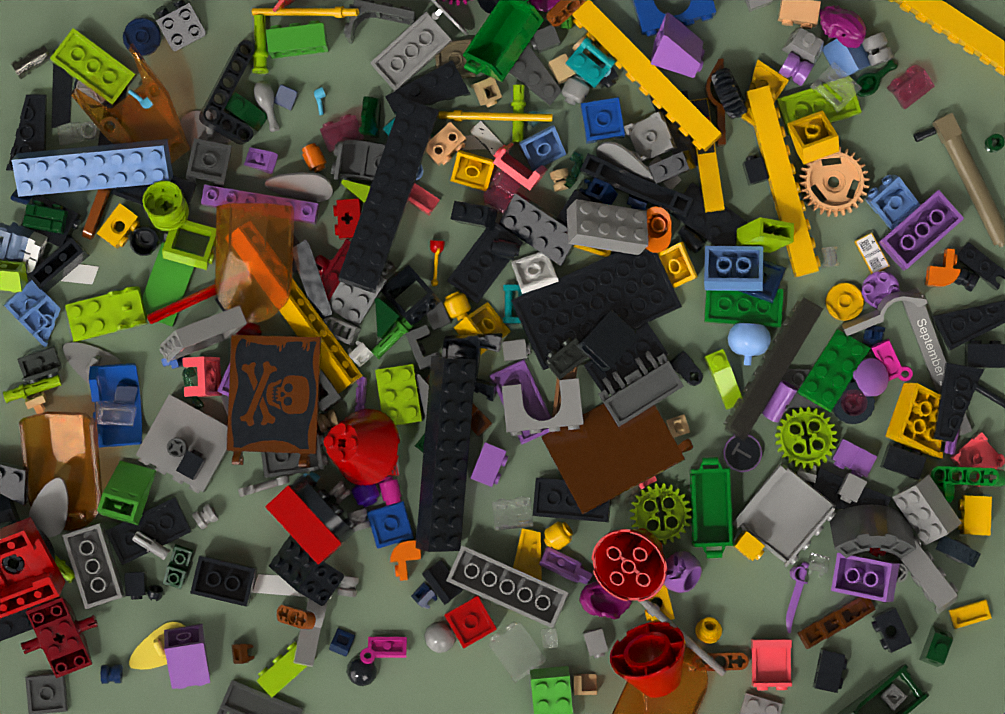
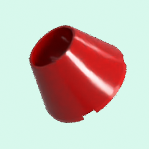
M660 621L641 624L627 631V636L620 642L617 640L610 652V664L615 673L648 697L657 698L672 693L680 685L682 679L685 638L682 631L678 627L671 626L668 622Z

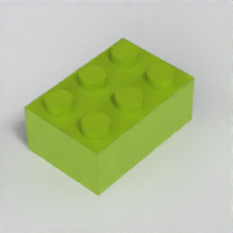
M414 364L375 370L381 412L388 415L396 426L423 422Z

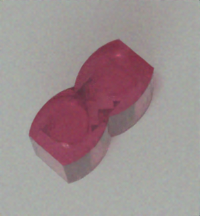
M502 170L501 172L497 171L492 180L495 182L491 189L487 188L483 198H485L484 204L504 215L514 194L518 192L522 184Z

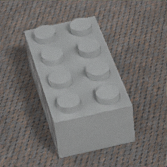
M578 199L567 208L568 244L639 255L648 246L647 211Z
M103 523L62 535L85 609L126 597Z

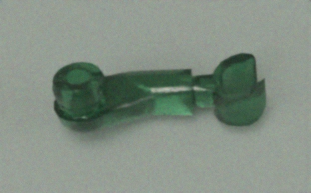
M574 151L569 158L575 163L570 175L565 180L567 182L563 184L569 189L576 183L577 180L575 178L579 176L584 161L583 155L577 151Z
M193 367L185 368L182 372L185 387L194 386L191 377H194L196 372ZM197 396L190 397L193 399L191 402L195 408L200 409L204 407V403Z

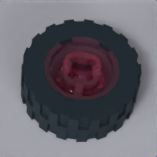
M850 382L833 409L834 415L840 421L847 424L861 423L872 415L875 408V399L873 396H865L859 389L857 382Z

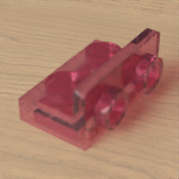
M915 65L909 67L901 77L894 79L887 89L893 93L900 106L906 109L935 86L925 69Z
M347 114L340 118L341 121L336 123L330 121L322 125L323 128L320 129L329 153L334 151L335 144L343 137L359 140L365 139L363 134L359 132L360 126L355 115Z

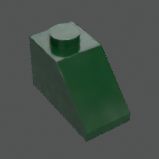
M236 92L225 107L226 111L257 132H259L268 119L267 114Z

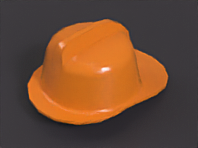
M655 206L646 210L648 246L646 249L650 252L659 253L667 249L671 242L672 222L667 210Z

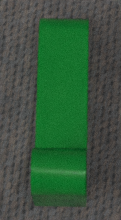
M937 466L931 471L932 480L939 490L943 491V496L948 503L954 499L955 485L996 487L1005 485V471L1002 469ZM960 472L962 473L961 480L959 479ZM979 473V476H980V477H979V480L977 481L976 476H977V474ZM990 475L996 476V479H990Z

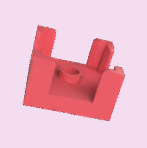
M220 357L183 358V367H197L198 386L184 387V397L222 396V393L217 392L221 383Z
M978 432L953 454L950 459L957 467L997 469L1005 464V457L995 451L987 442L988 438L982 432ZM978 473L977 476H976L977 481L979 480V477H980V476H979V473Z

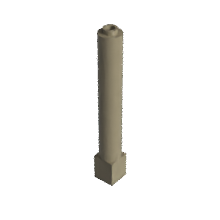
M953 113L933 122L932 125L941 143H944L994 246L998 244L1000 248L1005 245V222L963 140L962 131Z

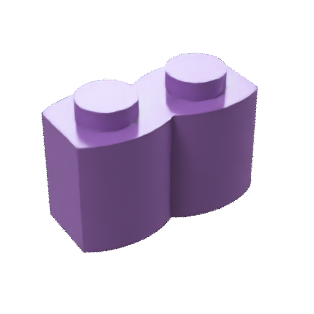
M841 439L831 459L835 461L833 465L843 470L847 467L852 470L851 474L861 478L862 476H868L877 456L845 439Z

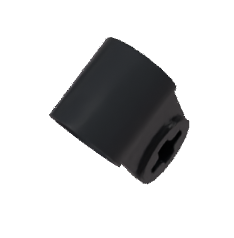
M684 350L670 361L673 369L689 385L697 386L702 382L703 373ZM690 373H698L699 381H690Z

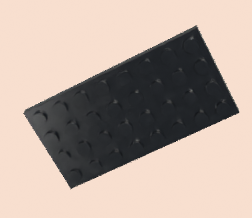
M646 248L639 255L616 252L559 278V282L535 289L511 300L542 370L549 368L545 363L548 360L546 356L554 349L557 352L562 349V343L570 337L572 340L577 337L580 343L610 310L618 312L627 325L637 328L682 307L658 254L650 252Z

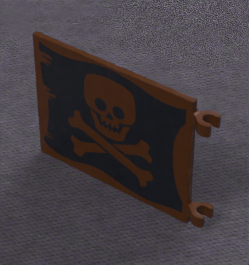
M231 335L227 451L234 452L232 465H243V452L299 453V467H310L309 455L317 454L321 337Z

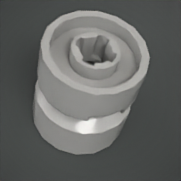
M884 32L868 37L862 43L865 52H869L867 57L871 67L894 58L891 47L886 45L888 40Z

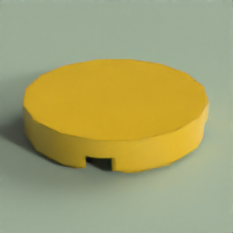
M839 283L833 286L827 293L825 299L826 309L833 318L840 321H849L861 313L864 297L860 289L855 285Z

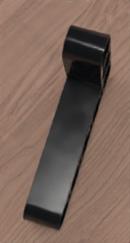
M243 40L234 47L199 114V120L203 125L239 145H243L253 138V130L250 126L225 113L224 109L254 54L255 47L248 40ZM240 47H246L248 50V54H243L240 50ZM232 62L239 65V71L232 68ZM223 79H228L231 86L226 87L223 84ZM215 95H219L222 98L221 104L215 101ZM206 111L213 114V120L207 119ZM223 121H227L230 124L229 130L223 127ZM240 130L246 133V139H242L239 136Z

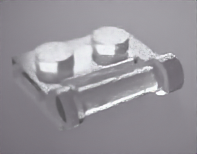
M835 62L810 86L814 91L817 90L827 99L838 113L862 89ZM824 81L843 98L841 102L822 85Z

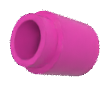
M393 476L382 480L379 487L386 506L401 502L400 497L402 495L398 480H393Z

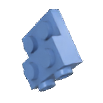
M894 174L892 176H885L881 181L883 184L878 188L870 189L867 193L868 197L865 199L873 211L881 217L891 230L920 206V203L901 178Z

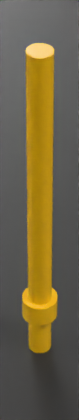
M336 6L335 8H282L277 12H274L273 8H252L253 16H335L336 18H344L345 16L359 15L358 8H345L344 6Z
M454 110V112L439 111V119H454V121L552 122L553 114L463 112L462 110Z

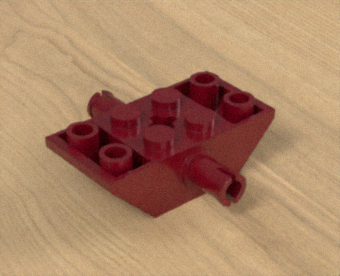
M63 596L26 610V614L37 637L21 643L22 650L25 649L23 651L25 655L41 648L56 678L92 665V659L83 632L98 627V622L95 620L96 617L94 615L78 621L71 606Z

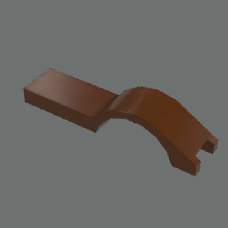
M724 58L718 59L705 86L706 98H708L711 106L716 109V128L722 134L717 140V147H724L726 145L725 110L722 104L713 98L710 91L712 74L724 68Z

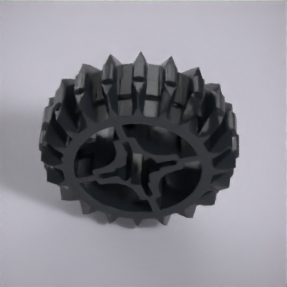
M723 68L713 73L711 77L712 83L727 115L734 119L747 113L745 100L730 69Z

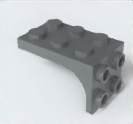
M354 0L353 4L349 5V8H358L359 15L349 16L350 21L345 24L344 34L347 37L348 43H353L357 26L368 18H379L412 25L416 21L415 12L410 7L401 6L400 8H395L393 4L386 2L376 4L374 0Z
M343 137L335 144L334 155H337V160L334 161L331 169L334 179L355 178L373 181L386 144Z
M387 260L376 294L340 282L329 300L331 310L358 327L374 303L375 298H377L384 285L396 272L397 267L392 261Z
M318 431L317 454L309 455L310 467H299V453L261 452L264 477L269 478L326 469L329 461L327 453L323 451L325 435Z

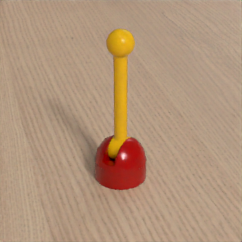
M430 240V250L435 254L433 280L431 281V285L434 287L439 283L437 280L438 254L444 250L445 241Z

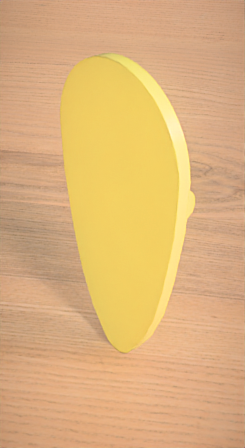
M168 622L153 631L137 646L131 655L129 666L133 669L142 670L166 665L164 630L186 626L179 622Z

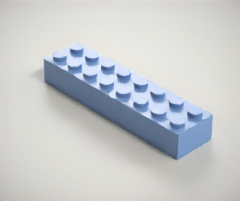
M167 139L17 153L12 159L18 197L149 185L159 181H171L173 177Z

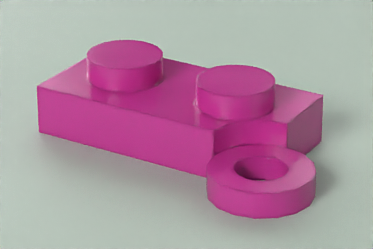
M889 339L871 346L876 359L881 361L886 367L889 381L897 377L901 381H909L912 378V369L901 365ZM902 371H908V376H902Z
M368 637V648L361 651L360 658L366 664L372 663L375 657L407 658V637ZM370 653L371 658L366 659L364 655Z

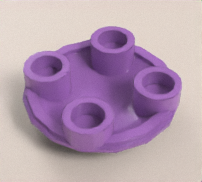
M885 271L870 274L862 285V295L865 302L878 309V305L884 297L890 293L900 291L896 277Z
M875 358L863 360L853 372V378L856 380L859 389L867 397L878 396L887 388L889 382L887 369L881 361Z

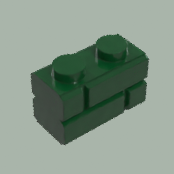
M33 200V204L27 203L23 226L64 234L68 212L63 210L64 206L52 204V207H46L44 202Z

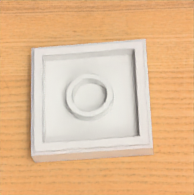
M541 252L511 262L522 294L559 282L551 259Z

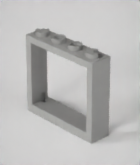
M240 306L175 330L160 344V353L163 354L164 359L166 358L168 363L230 339L231 335L236 334L247 324Z

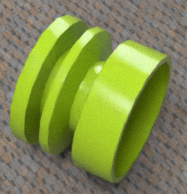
M159 181L147 188L142 202L153 225L162 231L176 230L184 225L188 219L189 208L179 187L170 181Z

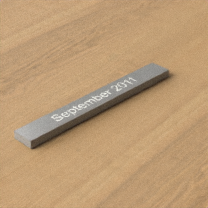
M919 288L907 291L920 294ZM901 300L935 391L940 394L944 366L947 362L925 305L917 307L910 301ZM966 413L959 428L958 436L972 431Z

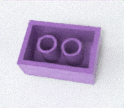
M837 553L831 591L883 602H893L900 563L859 555L845 558L841 553Z

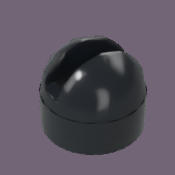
M158 585L149 586L148 598L151 601L152 599L159 601L163 596V588Z

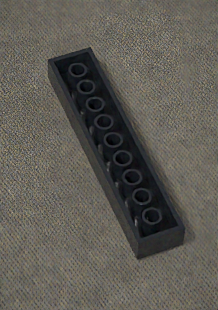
M402 98L338 277L339 282L376 294L433 133L439 110Z
M431 356L416 548L423 551L449 552L460 551L476 359L457 356Z

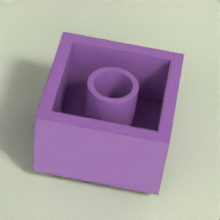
M484 443L471 479L490 487L493 484L497 485L501 476L498 473L500 466L505 467L509 457L505 455L506 451Z

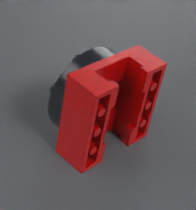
M302 475L292 485H288L265 507L319 565L326 561L356 532L354 529L356 525L349 517L345 518L343 516L344 510L337 503L333 504L329 500L331 496L325 489H319L316 486L317 482L310 475Z
M31 517L21 521L0 523V618L59 597L65 585V580L55 563L53 545L49 538L35 526Z

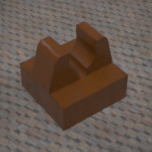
M231 645L234 664L249 663V661L255 658L254 656H248L247 652L248 649L253 648V645Z

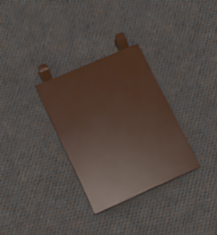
M602 404L583 414V425H579L580 429L568 430V426L560 427L561 431L549 432L541 437L582 514L685 460L682 453L693 449L690 439H686L677 445L655 405L618 427L606 406Z

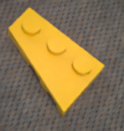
M757 59L749 90L769 85L770 89L774 90L777 100L789 80ZM746 100L747 113L743 114L741 119L753 126Z

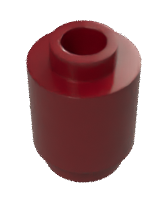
M245 318L247 324L236 333V335L261 336L262 331L260 330V325Z

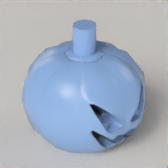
M737 323L730 329L728 335V345L733 352L744 356L745 366H751L752 356L764 354L771 342L770 332L764 325Z

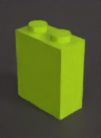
M759 217L737 229V246H763V252L772 253L794 242V223Z

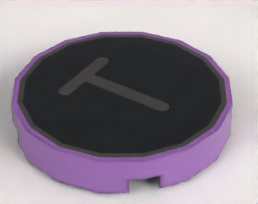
M737 434L726 442L723 454L730 468L738 472H748L760 463L762 449L759 442L753 436Z

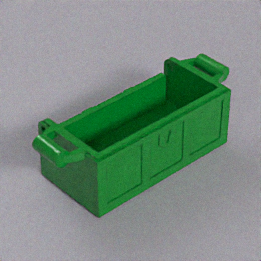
M499 0L463 53L464 58L467 60L464 65L466 70L476 75L482 72L503 82L544 21L535 7L529 4V0Z
M704 457L699 469L689 470L692 546L702 547L706 553V558H722L725 547L733 546L730 468H722L718 457ZM703 465H718V469H703ZM722 546V550L706 551V547Z

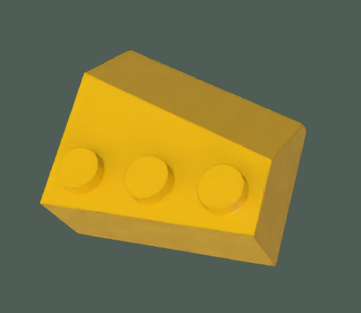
M904 383L885 436L910 449L943 459L941 440L933 439L940 394L918 383Z

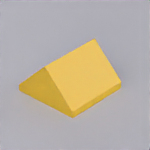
M458 150L450 181L487 192L495 166L493 164L494 160Z
M683 242L658 253L673 288L698 277Z

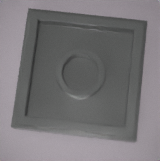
M54 674L25 677L29 714L68 711L65 675L56 678Z

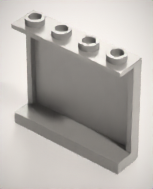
M169 394L138 449L136 456L140 457L138 461L147 466L150 463L155 465L156 471L164 475L166 473L173 475L172 479L180 484L183 482L189 484V489L196 493L200 491L205 492L208 483L227 451L228 425ZM181 438L186 441L188 450L192 452L195 449L204 454L202 458L206 459L195 480L176 471L184 456L173 457L168 453L167 444L171 439Z
M781 462L733 519L732 524L736 528L741 527L744 531L749 532L765 545V548L783 561L784 566L787 567L789 564L793 565L799 558L797 554L801 549L805 551L811 544L810 539L812 536L819 535L824 528L822 526L826 520L830 521L835 516L836 512L834 510L836 505Z

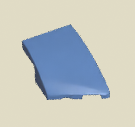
M30 279L22 292H16L3 305L46 347L61 308Z

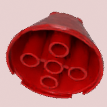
M361 409L350 414L335 425L324 438V446L340 473L348 481L357 485L369 486L381 482L392 472L399 457L397 452L400 437L397 427L388 415L379 410Z
M645 528L619 529L607 533L597 542L592 553L593 573L598 583L609 594L623 601L638 600V602H642L652 598L661 590L667 576V564L662 550V543Z

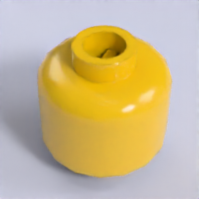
M457 291L445 297L446 300L443 306L449 318H457L459 321L468 316L467 312L471 310V305L464 293Z
M557 521L545 530L544 542L548 547L560 550L572 541L573 531L566 522Z

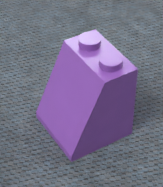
M666 12L653 43L651 64L694 78L697 71H701L704 62L701 61L705 50L702 49L703 41L673 15Z
M203 624L164 630V649L172 689H184L188 686H203L210 683V670Z

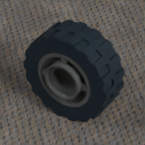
M946 536L940 538L935 548L946 554V557L961 564L965 563L973 568L981 553L971 549L969 545Z

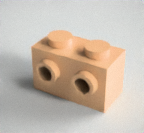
M781 0L777 21L782 22V25L785 26L798 24L801 25V28L812 29L818 23L821 1Z
M450 121L429 141L425 153L438 166L441 164L446 165L452 159L450 155L455 151L462 150L466 146L464 143L466 142V137Z

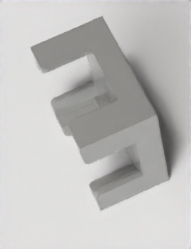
M662 112L650 115L651 117L638 123L624 126L626 134L630 136L637 152L635 156L641 162L677 148Z

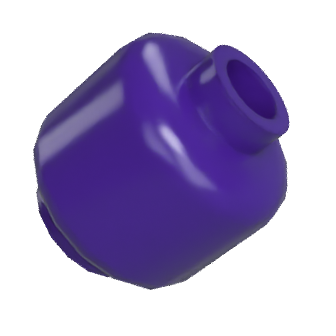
M355 484L356 486L351 490L357 504L364 507L378 501L377 498L380 496L376 484L369 486Z

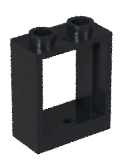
M407 265L385 284L381 290L411 326L421 321L422 317L441 302L410 265ZM417 281L428 294L405 312L395 299Z

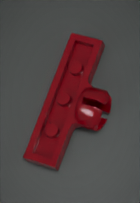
M348 239L344 241L332 260L323 255H318L315 258V262L323 267L322 269L318 268L328 301L340 283L338 277L351 243Z

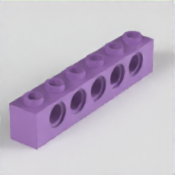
M204 185L201 204L207 207L310 224L317 223L319 211L318 203Z

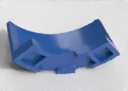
M136 364L90 366L89 384L92 402L95 403L93 437L96 448L141 444L142 407ZM119 382L138 386L134 405L113 403Z

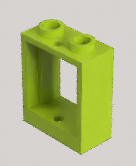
M186 220L184 225L168 232L162 249L163 258L207 270L209 264L214 262L215 247L218 248L221 237L218 236V229ZM180 230L210 237L204 257L174 249Z

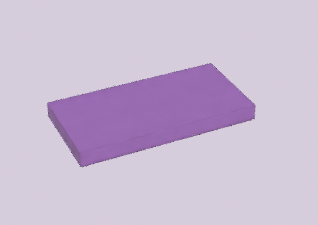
M524 359L489 375L492 382L497 383L496 391L502 404V386L521 384L523 406L526 413L539 421L551 419L550 413ZM549 428L541 429V433L530 434V430L522 431V435L517 436L523 445L548 433Z

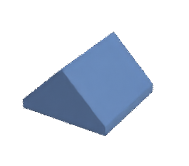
M836 38L823 46V53L837 80L849 77L871 66L867 57L868 54L865 52L862 44L858 48H850L842 45Z
M554 125L519 142V146L532 171H535L541 165L545 166L567 155Z

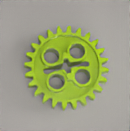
M800 407L799 413L793 409L791 411L792 416L786 413V420H780L783 426H777L776 428L780 433H776L775 437L780 440H777L775 445H781L777 451L784 452L782 459L788 457V464L794 461L795 468L802 464V468L805 469L806 464H808L810 469H813L814 463L820 467V460L826 463V456L832 457L833 455L830 450L836 449V446L832 443H837L838 439L833 438L837 431H831L835 424H828L830 417L824 419V412L818 415L817 408L814 412H810V407H808L806 412H804L802 407ZM801 422H805L806 436L810 437L808 441L810 455L807 454L806 440L802 439L804 430ZM809 424H817L819 430L811 431L809 429ZM790 427H798L800 433L792 434L790 432ZM820 442L822 449H814L812 443ZM795 445H801L803 447V452L796 453L793 447Z
M655 483L654 489L648 485L647 492L640 490L641 497L635 495L638 501L631 502L635 509L629 510L634 513V516L629 519L635 520L632 527L645 528L654 534L659 542L662 540L663 544L666 545L667 539L674 543V536L680 539V531L686 533L683 527L690 526L686 519L692 518L687 515V512L692 509L686 508L685 505L689 501L682 500L685 494L678 495L679 488L672 491L673 485L666 489L665 483H662L661 488ZM657 497L660 498L661 510L666 513L662 516L664 531H661L660 518L655 516V513L658 512ZM668 497L672 498L674 502L673 506L669 509L663 505L664 499ZM648 500L653 501L655 504L652 511H646L644 508V504ZM671 516L675 517L677 521L676 525L672 528L666 524V520ZM654 519L657 521L658 526L655 530L648 529L647 523L649 520Z

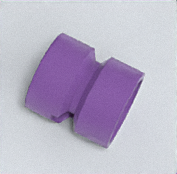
M790 52L778 73L786 78L792 76L794 83L802 86L814 65L805 60L800 62V56Z

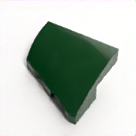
M368 96L363 97L362 126L359 127L361 134L379 138L381 99Z

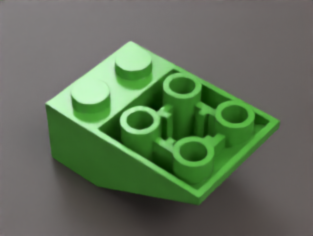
M120 460L103 491L97 511L103 516L139 525L156 470Z

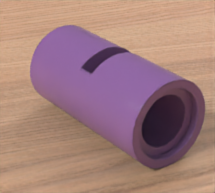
M781 380L762 414L769 420L779 423L787 409L786 405L790 404L798 389L791 383Z

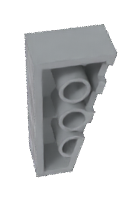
M914 536L916 550L902 559L898 556L896 557L911 572L910 576L916 585L923 588L924 596L928 601L934 602L937 606L934 610L937 614H940L957 601L958 589L952 582H947L944 578L946 576L945 572L940 566L937 568L933 564L934 558L928 551H923L921 541L917 536Z

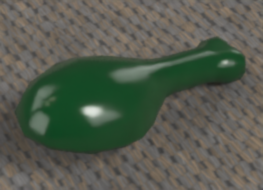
M890 59L876 73L861 75L854 84L856 95L867 97L874 94L880 86L881 79L898 67L894 60Z

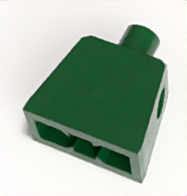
M931 626L919 660L936 667L944 665L953 642L951 633Z

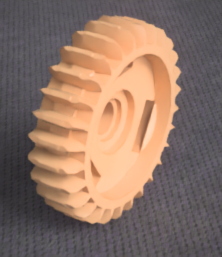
M839 147V152L805 164L808 166L807 168H801V171L805 172V174L799 175V178L804 179V181L799 182V186H804L800 193H806L802 199H809L810 201L807 206L814 204L813 211L819 208L820 215L827 211V217L831 215V212L834 213V217H837L840 211L841 215L844 216L846 209L851 213L853 211L851 206L855 209L859 207L856 203L857 201L863 203L864 200L860 196H867L863 189L869 188L868 185L864 184L870 180V178H864L868 170L862 171L865 163L859 165L858 162L861 158L859 157L855 160V152L848 155L849 149L842 153L841 147ZM839 158L841 164L822 166V160ZM830 177L838 179L839 184L837 187L832 188L829 186L828 180ZM856 180L858 181V187L853 199L846 197L852 181ZM813 185H815L818 188V190L822 193V195L826 198V200L823 203L817 198V196L811 190V187Z

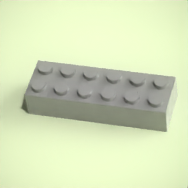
M461 546L446 580L553 629L569 595L564 590L465 546Z

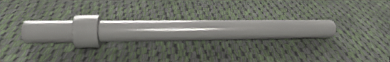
M649 600L640 602L652 617L655 616L661 622H668L671 626L678 627L660 611V607L655 603L652 604ZM682 631L685 644L722 677L726 670Z

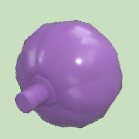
M686 551L675 552L668 559L665 558L667 576L664 585L669 590L677 593L692 590L701 577L700 561L693 554Z

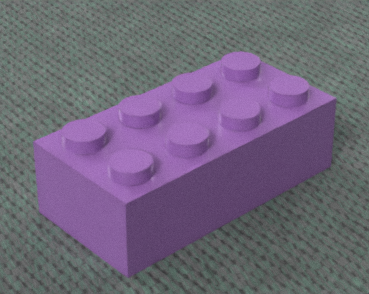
M937 190L878 243L904 271L958 225L964 217Z

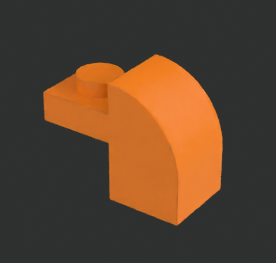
M947 248L944 250L942 267H927L925 286L945 287L958 278L961 269L953 268L957 264L955 249Z
M416 540L404 541L398 544L392 551L390 562H398V565H395L396 577H400V581L408 580L407 561L422 559L421 550L416 548Z

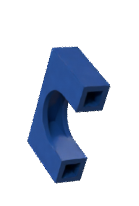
M632 0L641 34L647 35V37L657 35L666 14L656 7L654 0ZM690 0L689 7L683 13L673 16L687 27L695 24L694 21L702 19V22L713 19L717 11L713 0Z

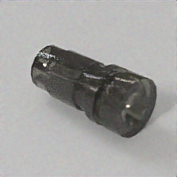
M43 45L27 54V56L18 58L19 61L15 60L10 64L19 78L23 79L27 73L31 74L32 70L37 69L50 60L51 55Z

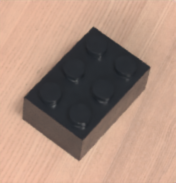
M200 555L190 594L247 607L250 603L258 568Z

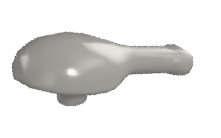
M259 81L254 87L255 100L267 114L270 132L279 131L280 127L273 110L275 99L273 89L267 82Z

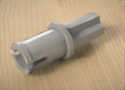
M137 531L132 539L147 549L146 552L150 551L162 560L166 558L170 549L156 542V539L153 540L140 531Z

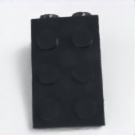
M291 535L283 543V546L269 564V567L292 588L320 606L326 604L344 578L343 573L325 561L318 565Z

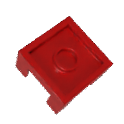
M479 595L444 614L463 649L497 630Z

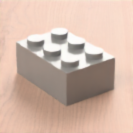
M930 475L906 486L892 497L924 545L949 534L962 523Z

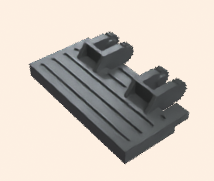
M649 351L645 353L646 358L653 366V369L647 371L639 357L636 358L635 361L644 375L642 376L637 369L625 376L624 379L628 384L627 386H625L616 371L613 372L615 381L621 387L616 392L606 377L602 379L611 396L609 397L606 390L601 391L598 395L618 427L684 387L664 353L656 357L661 364L660 366H658Z
M231 680L217 714H227V712L229 714H301L303 709L277 698H271L265 693Z

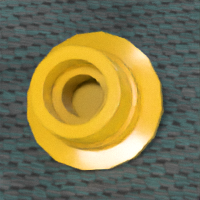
M708 617L701 619L697 623L695 634L700 641L711 644L720 639L722 628L716 619Z

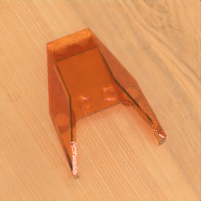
M132 43L129 45L128 50L134 57L143 81L142 85L134 90V92L143 99L148 97L153 106L148 109L143 108L140 102L130 94L113 108L106 107L77 88L73 89L71 96L105 137L114 144L167 139L172 164L189 151L190 147L169 92Z

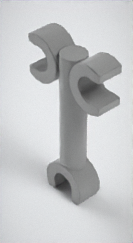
M286 475L241 488L238 492L240 497L287 484L289 481Z

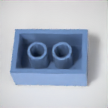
M705 246V290L763 291V246Z

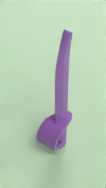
M803 562L801 566H794L790 570V577L796 581L786 614L788 633H791L793 618L803 585L808 584V582H805L808 571L806 569L809 567L807 562ZM800 568L798 577L796 578L795 572L797 569Z

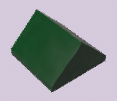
M375 298L377 336L379 339H383L401 317L382 300Z

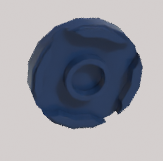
M138 18L127 24L123 32V43L132 54L141 57L149 56L160 46L161 33L154 22L145 18Z

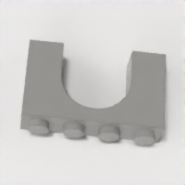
M579 378L559 380L560 410L553 418L545 421L535 420L526 413L523 406L521 384L502 386L506 433L510 432L511 436L522 435V431L530 430V434L541 433V429L549 428V432L561 431L560 427L568 426V430L580 429L579 425H583Z

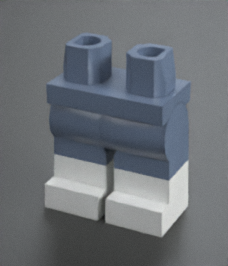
M15 222L10 226L0 223V236L4 238H0V259L25 262L26 272L31 273L41 264L48 237L23 226H18L19 224Z

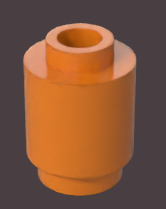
M312 143L302 148V156L310 171L314 170L317 173L325 169L324 165L327 161L319 146Z

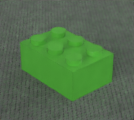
M318 20L309 21L308 25L292 23L289 24V27L284 28L281 25H274L266 30L268 53L272 59L329 52L326 28L324 23H320Z
M569 667L530 669L534 714H573Z

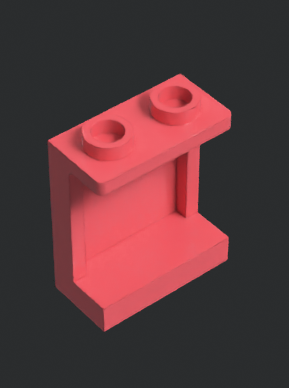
M509 143L507 146L504 144L494 154L496 159L493 164L528 190H531L539 183L548 169L541 165L532 172L509 154L514 144Z
M751 639L752 686L757 687V690H768V687H776V690H788V687H792L791 639Z

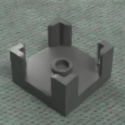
M194 138L186 172V181L195 182L196 178L214 182L215 187L224 188L232 146Z
M425 325L405 333L421 371L431 366V356H440L438 352L426 357L423 356L426 351L423 344H418L417 341L431 336L428 326Z
M320 368L319 387L324 394L328 392L329 395L319 401V408L322 412H326L343 400V398Z

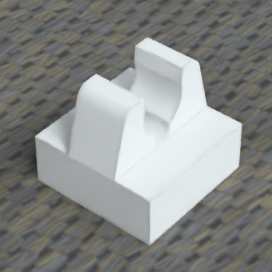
M356 341L357 347L353 351L350 348L347 351L349 353L348 356L361 367L374 354L363 342Z

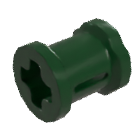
M992 134L984 142L985 149L990 153H996L1001 150L1005 145L1003 136ZM994 140L997 141V146L995 147L992 146V141Z

